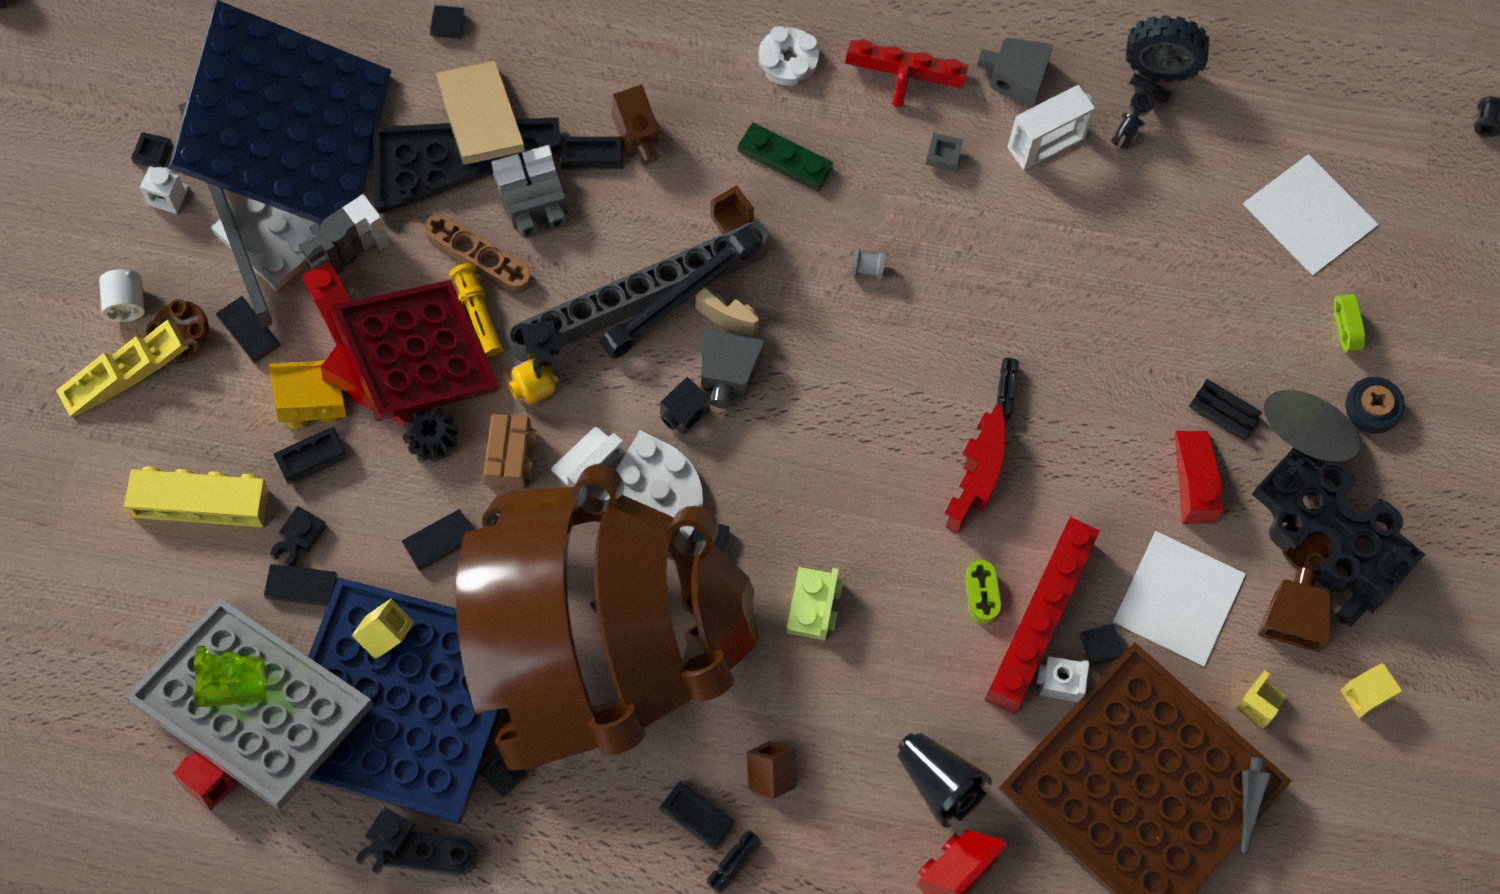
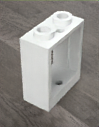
M1076 85L1017 115L1009 139L1008 149L1022 169L1026 170L1083 141L1086 138L1095 111L1093 99L1088 93H1084L1079 85Z

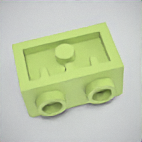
M798 567L786 633L825 641L827 630L834 631L838 611H833L831 608L833 599L840 600L843 580L837 579L838 568H832V572L829 573Z

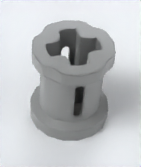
M855 247L851 275L855 276L857 273L873 275L878 280H882L886 252L873 254L861 252L860 248Z

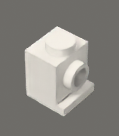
M149 166L139 188L149 206L177 214L189 186L182 183L175 171L163 167L154 168Z
M1048 656L1044 664H1039L1037 668L1035 683L1041 685L1039 696L1079 702L1085 695L1089 661L1082 660V662ZM1057 673L1067 674L1068 679H1060Z

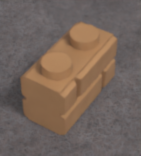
M491 415L483 473L485 485L523 489L525 488L526 478H532L533 459H528L529 448L536 447L537 429L532 428L531 419L528 416Z

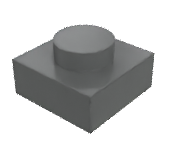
M933 133L926 165L956 172L963 139Z

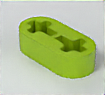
M1354 294L1337 295L1334 299V315L1342 348L1345 352L1362 351L1365 346V331L1357 298Z
M986 560L973 561L965 573L969 612L975 622L986 625L995 621L1001 610L997 575L994 566ZM977 570H981L983 575H988L984 581V588H980L978 578L972 577L975 576ZM981 596H985L987 606H993L989 615H984L982 609H977L982 601Z

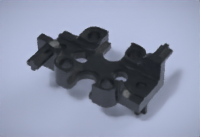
M1292 448L1255 488L1252 495L1272 513L1274 520L1269 527V536L1273 543L1286 553L1290 547L1293 549L1297 548L1311 534L1322 535L1329 541L1331 554L1318 568L1322 573L1317 580L1326 588L1335 592L1346 591L1350 588L1353 595L1340 608L1336 616L1340 618L1339 621L1343 625L1346 623L1349 627H1352L1367 609L1373 613L1424 557L1425 553L1399 533L1403 527V518L1400 512L1389 502H1384L1380 499L1369 512L1364 514H1357L1349 510L1344 501L1345 494L1352 488L1357 479L1345 466L1340 463L1329 462L1319 467L1316 464L1320 459L1313 458ZM1324 479L1331 480L1336 487L1328 486ZM1306 495L1317 497L1320 502V508L1317 510L1307 508L1304 505L1303 497ZM1376 521L1384 523L1388 531L1380 529ZM1283 523L1291 524L1296 532L1286 530ZM1359 538L1369 540L1373 547L1372 552L1367 554L1360 552L1356 547V540ZM1335 566L1344 568L1348 576L1340 575L1336 571Z

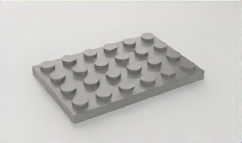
M221 598L125 696L128 703L279 811L373 707L370 698Z

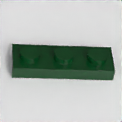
M754 122L751 123L738 144V152L816 191H819L833 168L832 161Z

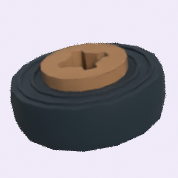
M1378 376L1366 377L1356 382L1349 390L1345 401L1346 414L1352 424L1360 430L1371 434L1384 433L1394 428L1403 417L1405 409L1404 396L1398 386L1390 380Z

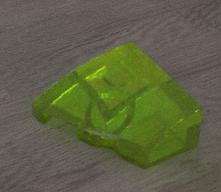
M196 646L194 661L196 679L193 694L195 708L266 702L265 658L241 656L231 651H226L222 656L208 654L207 646Z

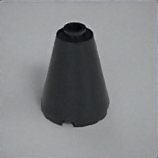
M923 733L908 734L898 745L900 749L898 753L900 762L936 821L944 828L952 826L948 822L952 818L956 817L961 821L972 812L987 794L982 789L987 782L990 786L992 784L991 777L985 771Z

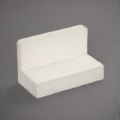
M594 427L551 468L552 473L567 487H574L581 472L588 466L603 464L610 467L624 453L623 440L615 433L608 437L598 427Z

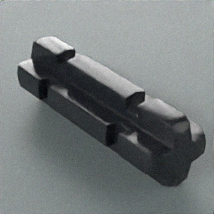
M1008 357L1004 358L1001 363V376L999 378L997 404L1002 407L1004 419H1011L1014 412L1017 373L1019 370V361Z
M749 830L745 831L739 839V844H735L719 863V869L717 871L714 870L707 878L708 886L714 891L721 893L729 884L728 879H733L750 858L749 853H754L761 842L759 837Z

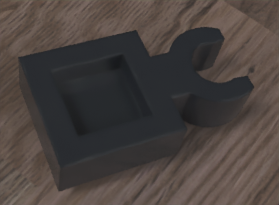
M549 320L521 325L527 360L536 358L533 362L535 377L537 379L541 378L540 368L545 365L552 368L554 376L558 375V363L552 356L559 354L554 321Z
M297 506L279 531L280 536L285 540L273 546L270 553L271 557L277 560L281 553L288 552L290 554L285 564L286 566H295L298 561L297 552L301 548L309 552L326 528V522Z
M384 806L365 835V838L371 841L372 844L369 847L363 848L358 853L357 863L362 865L367 857L375 856L377 861L372 871L375 874H379L385 866V854L389 852L397 856L415 828L414 823Z

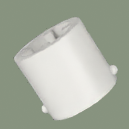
M117 269L105 272L100 276L101 312L105 319L114 322H129L139 319L144 315L142 277L138 272L129 269Z

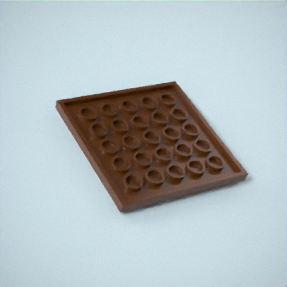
M1134 642L1000 785L999 790L1112 894H1192L1242 838V771L1250 769L1251 758L1265 759L1264 773L1271 774L1256 821L1292 780Z

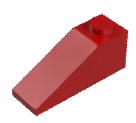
M328 262L302 274L301 277L307 293L335 345L339 343L344 346L330 311L332 305L350 302L351 300L331 262Z
M1175 431L1182 524H1215L1223 512L1221 479L1208 431Z
M196 751L190 756L185 757L173 772L182 788L210 811L239 783V781Z

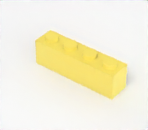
M147 466L143 467L142 470L131 469L124 507L132 518L263 527L269 489L264 479L253 474L231 477L222 472L212 471L208 475L195 474L187 469L164 472L159 468Z

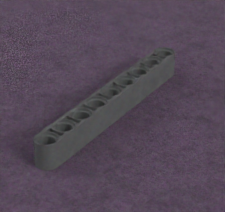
M752 222L521 321L514 325L509 332L512 354L520 361H527L525 345L518 344V341L524 339L521 325L553 320L554 326L561 328L556 332L558 347L561 348L640 313L696 270L690 266L694 264L703 265L724 249L728 240L737 231L748 226L763 241L761 249L747 261L735 263L716 279L753 264L764 258L767 253V229L760 223ZM672 276L675 280L666 282L662 278ZM640 288L647 290L644 294H636L633 291ZM609 301H616L619 303L614 307H608L604 305ZM582 313L590 315L587 319L583 320L576 318L577 315Z

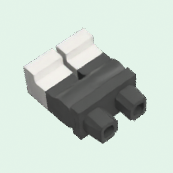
M549 145L522 153L524 169L530 185L527 183L518 154L491 161L494 179L513 228H518L523 238L535 236L539 232L537 222L548 219L551 229H559L567 225L566 198L553 163Z
M362 194L327 217L320 226L317 223L310 226L309 230L312 237L299 244V247L306 257L305 261L311 270L331 262L338 275L344 271L343 266L352 264L357 255L373 245H376L381 250L388 246L390 242L381 216L365 195Z

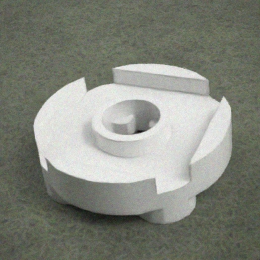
M782 26L774 27L760 44L759 65L765 71L767 78L774 83L785 86L796 85L798 81L806 77L808 80L812 77L817 69L819 50L816 38L800 29L784 28ZM791 52L796 58L791 57L790 61L784 60L783 53Z

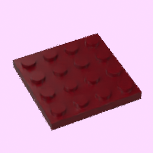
M451 280L332 305L331 316L377 421L497 392L500 385L462 302L459 301L457 291Z

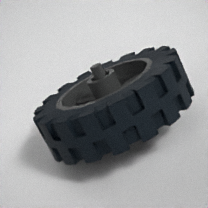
M1162 16V18L1158 19L1150 17L1147 18L1146 22L1140 21L1136 24V28L1132 27L1130 29L1127 40L1126 61L1130 63V68L1133 71L1137 70L1138 74L1143 77L1150 76L1151 79L1156 81L1165 79V82H1173V79H1179V81L1187 80V77L1197 76L1199 70L1203 71L1206 67L1209 54V35H1206V30L1203 27H1197L1198 24L1196 22H1187L1182 17H1177L1176 19L1170 18V16Z

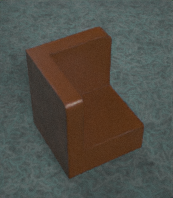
M736 185L711 200L710 218L720 232L724 234L754 222V208Z
M768 741L747 751L749 790L775 799L794 789L797 785L795 749Z

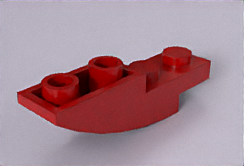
M998 404L995 405L991 414L988 412L983 414L977 426V429L981 431L976 440L970 438L962 455L967 457L964 469L968 470L959 488L963 489V492L959 499L955 497L951 499L945 511V515L949 516L946 528L955 533H958L972 507L984 513L1001 469L1005 445L1003 410Z

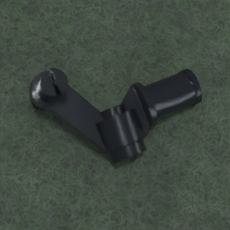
M1134 73L1129 85L1142 91L1133 95L1130 101V109L1133 114L1126 112L1122 114L1123 120L1111 142L1117 146L1122 136H1125L1120 148L1128 150L1139 127L1145 125L1138 116H1145L1150 113L1154 106L1153 96L1167 103L1172 91L1157 85V81L1154 79L1149 81Z

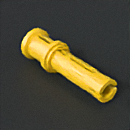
M474 263L458 265L449 272L450 279L456 283L459 291V301L468 310L474 330L486 357H495L501 354L504 349L501 346L484 301L486 291L484 287L480 286L477 279V267Z

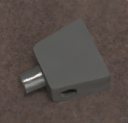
M1005 38L1000 53L982 49L977 66L993 71L990 87L993 90L1033 108L1053 45Z
M704 329L701 388L712 391L710 399L712 406L725 409L729 407L731 395L746 396L762 359L764 340Z

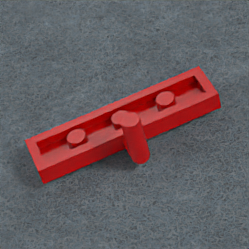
M851 40L845 59V64L897 75L892 105L898 108L904 106L909 78L963 89L969 66L962 64V62L956 59L943 60L933 58L927 53L919 52L915 54L905 52L896 46H877L867 40Z

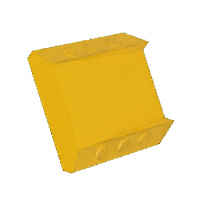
M325 360L269 364L275 410L279 423L285 422L290 428L299 429L305 427L310 420H321L325 423L337 421L339 418H347L343 390L322 380L321 366Z

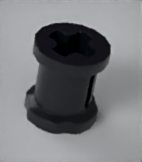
M1493 96L1483 97L1478 101L1477 108L1480 112L1479 118L1474 124V131L1481 136H1498L1500 134V98Z

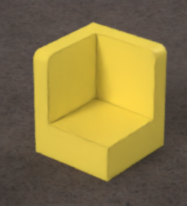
M389 599L367 614L352 636L373 658H378L402 642L414 621L392 599Z
M1382 663L1352 679L1340 690L1359 719L1390 702L1402 692L1386 666Z
M1266 670L1257 678L1235 708L1263 729L1272 721L1279 711V707L1286 699L1282 692L1266 682L1271 674Z

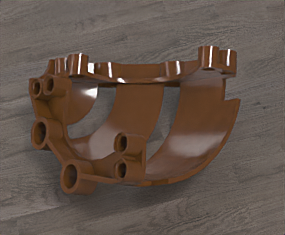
M594 464L581 472L574 487L513 490L495 497L483 514L482 524L484 528L465 532L459 554L456 584V613L462 663L476 714L508 708L510 715L503 723L495 742L509 770L534 768L597 748L604 755L624 753L636 747L644 739V728L690 700L696 702L712 700L723 695L733 686L734 678L731 669L757 645L759 639L753 612L755 591L750 578L714 545L719 527L717 520L711 512L702 507L688 506L679 510L672 517L623 495L624 484L619 473L612 467ZM596 484L603 487L609 494L610 499L599 500L588 493L585 485ZM587 522H601L597 535L594 560L596 608L606 660L619 696L618 700L598 706L592 705L580 670L572 635L567 594V556L572 526ZM683 526L697 528L702 532L705 540H689L683 536L680 528ZM668 552L676 564L681 584L682 605L687 612L694 615L696 622L695 625L685 632L686 648L683 659L675 638L668 602Z

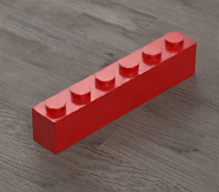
M1069 517L984 699L985 701L1015 715L1100 530Z

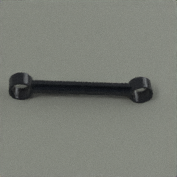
M750 226L740 229L728 240L724 249L627 323L617 324L605 332L599 341L600 345L611 359L623 356L633 348L638 337L737 262H744L753 257L761 249L763 241Z

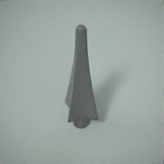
M1256 757L1251 758L1250 769L1242 771L1243 834L1241 852L1243 854H1248L1257 815L1271 776L1270 773H1264L1266 760Z

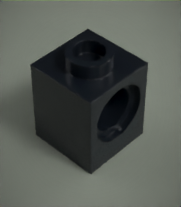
M686 377L660 402V418L669 429H677L684 435L710 410L711 397L690 378Z

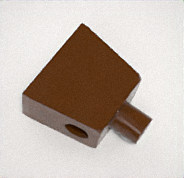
M643 85L614 93L611 116L619 135L622 136L628 155L638 154L643 165L657 161L659 155L656 146H658L660 132Z
M1299 568L1296 571L1295 581L1285 579L1280 583L1258 630L1259 636L1318 653L1328 644L1330 593L1314 587L1317 576L1315 571Z

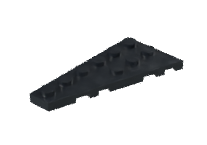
M559 117L515 119L524 144V152L549 145L551 153L561 150ZM450 123L373 127L375 210L378 214L492 175L491 161L512 155L463 165ZM521 152V153H516V154L519 155V158H520V160H521V163L523 164V157H522V153H523V152Z

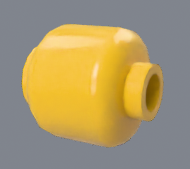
M536 358L529 359L514 367L511 371L513 381L508 383L516 400L522 398L529 405H534L553 395L556 389L555 384L559 382L557 375H553L552 368L548 365L540 368L541 378L537 379L535 377L533 362Z

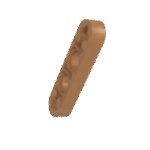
M436 214L427 219L425 232L431 244L464 264L474 263L478 273L509 292L521 293L529 288L531 276L526 264L446 215ZM442 226L445 227L446 234L440 231L437 234L434 233L435 227L438 229L442 228ZM462 240H470L474 243L473 248L467 252L459 251L456 246ZM494 255L499 258V263L495 267L488 268L482 264V260L486 256ZM509 273L515 276L521 273L522 280L515 279L512 282Z

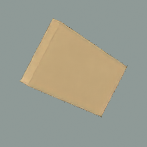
M495 61L436 73L437 83L463 165L524 152V144Z

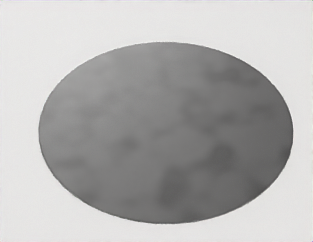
M1297 390L1277 391L1266 399L1264 412L1269 425L1281 439L1296 450L1313 458L1330 462L1346 461L1358 453L1360 438L1356 428L1339 409L1327 401Z

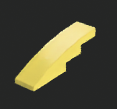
M166 320L145 338L135 336L114 354L103 353L56 391L69 416L75 417L134 386L189 347L176 323Z

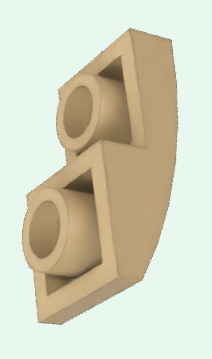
M705 287L695 295V309L713 322L744 335L755 336L758 333V314L751 306L743 305L735 299L727 307L725 300L718 293H711Z

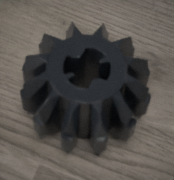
M440 407L433 413L430 412V409L423 410L424 414L422 415L413 412L411 415L413 421H408L404 424L407 432L403 435L404 443L409 444V453L412 455L418 453L419 459L423 462L429 455H431L432 460L436 463L440 453L449 457L451 453L448 447H457L458 444L455 436L458 435L459 429L456 424H453V416L450 413L443 416L444 413Z

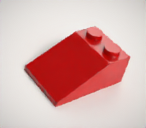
M966 830L960 837L954 833L941 847L945 853L937 861L931 857L917 872L921 878L916 886L924 894H967L995 865L1007 844L1002 839L971 830Z

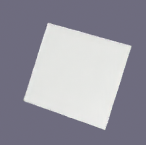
M1309 154L1242 203L1312 276L1379 225Z
M1155 531L1113 623L1197 664L1205 666L1246 574Z

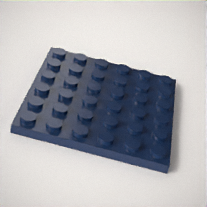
M216 0L210 14L168 169L321 224L327 217L363 193L374 147L373 127L379 126L392 70Z
M339 577L308 657L370 698L373 707L306 781L461 825L502 709L479 714L475 713L462 663L456 608ZM389 599H392L414 621V624L401 643L380 657L373 658L352 634L367 614Z

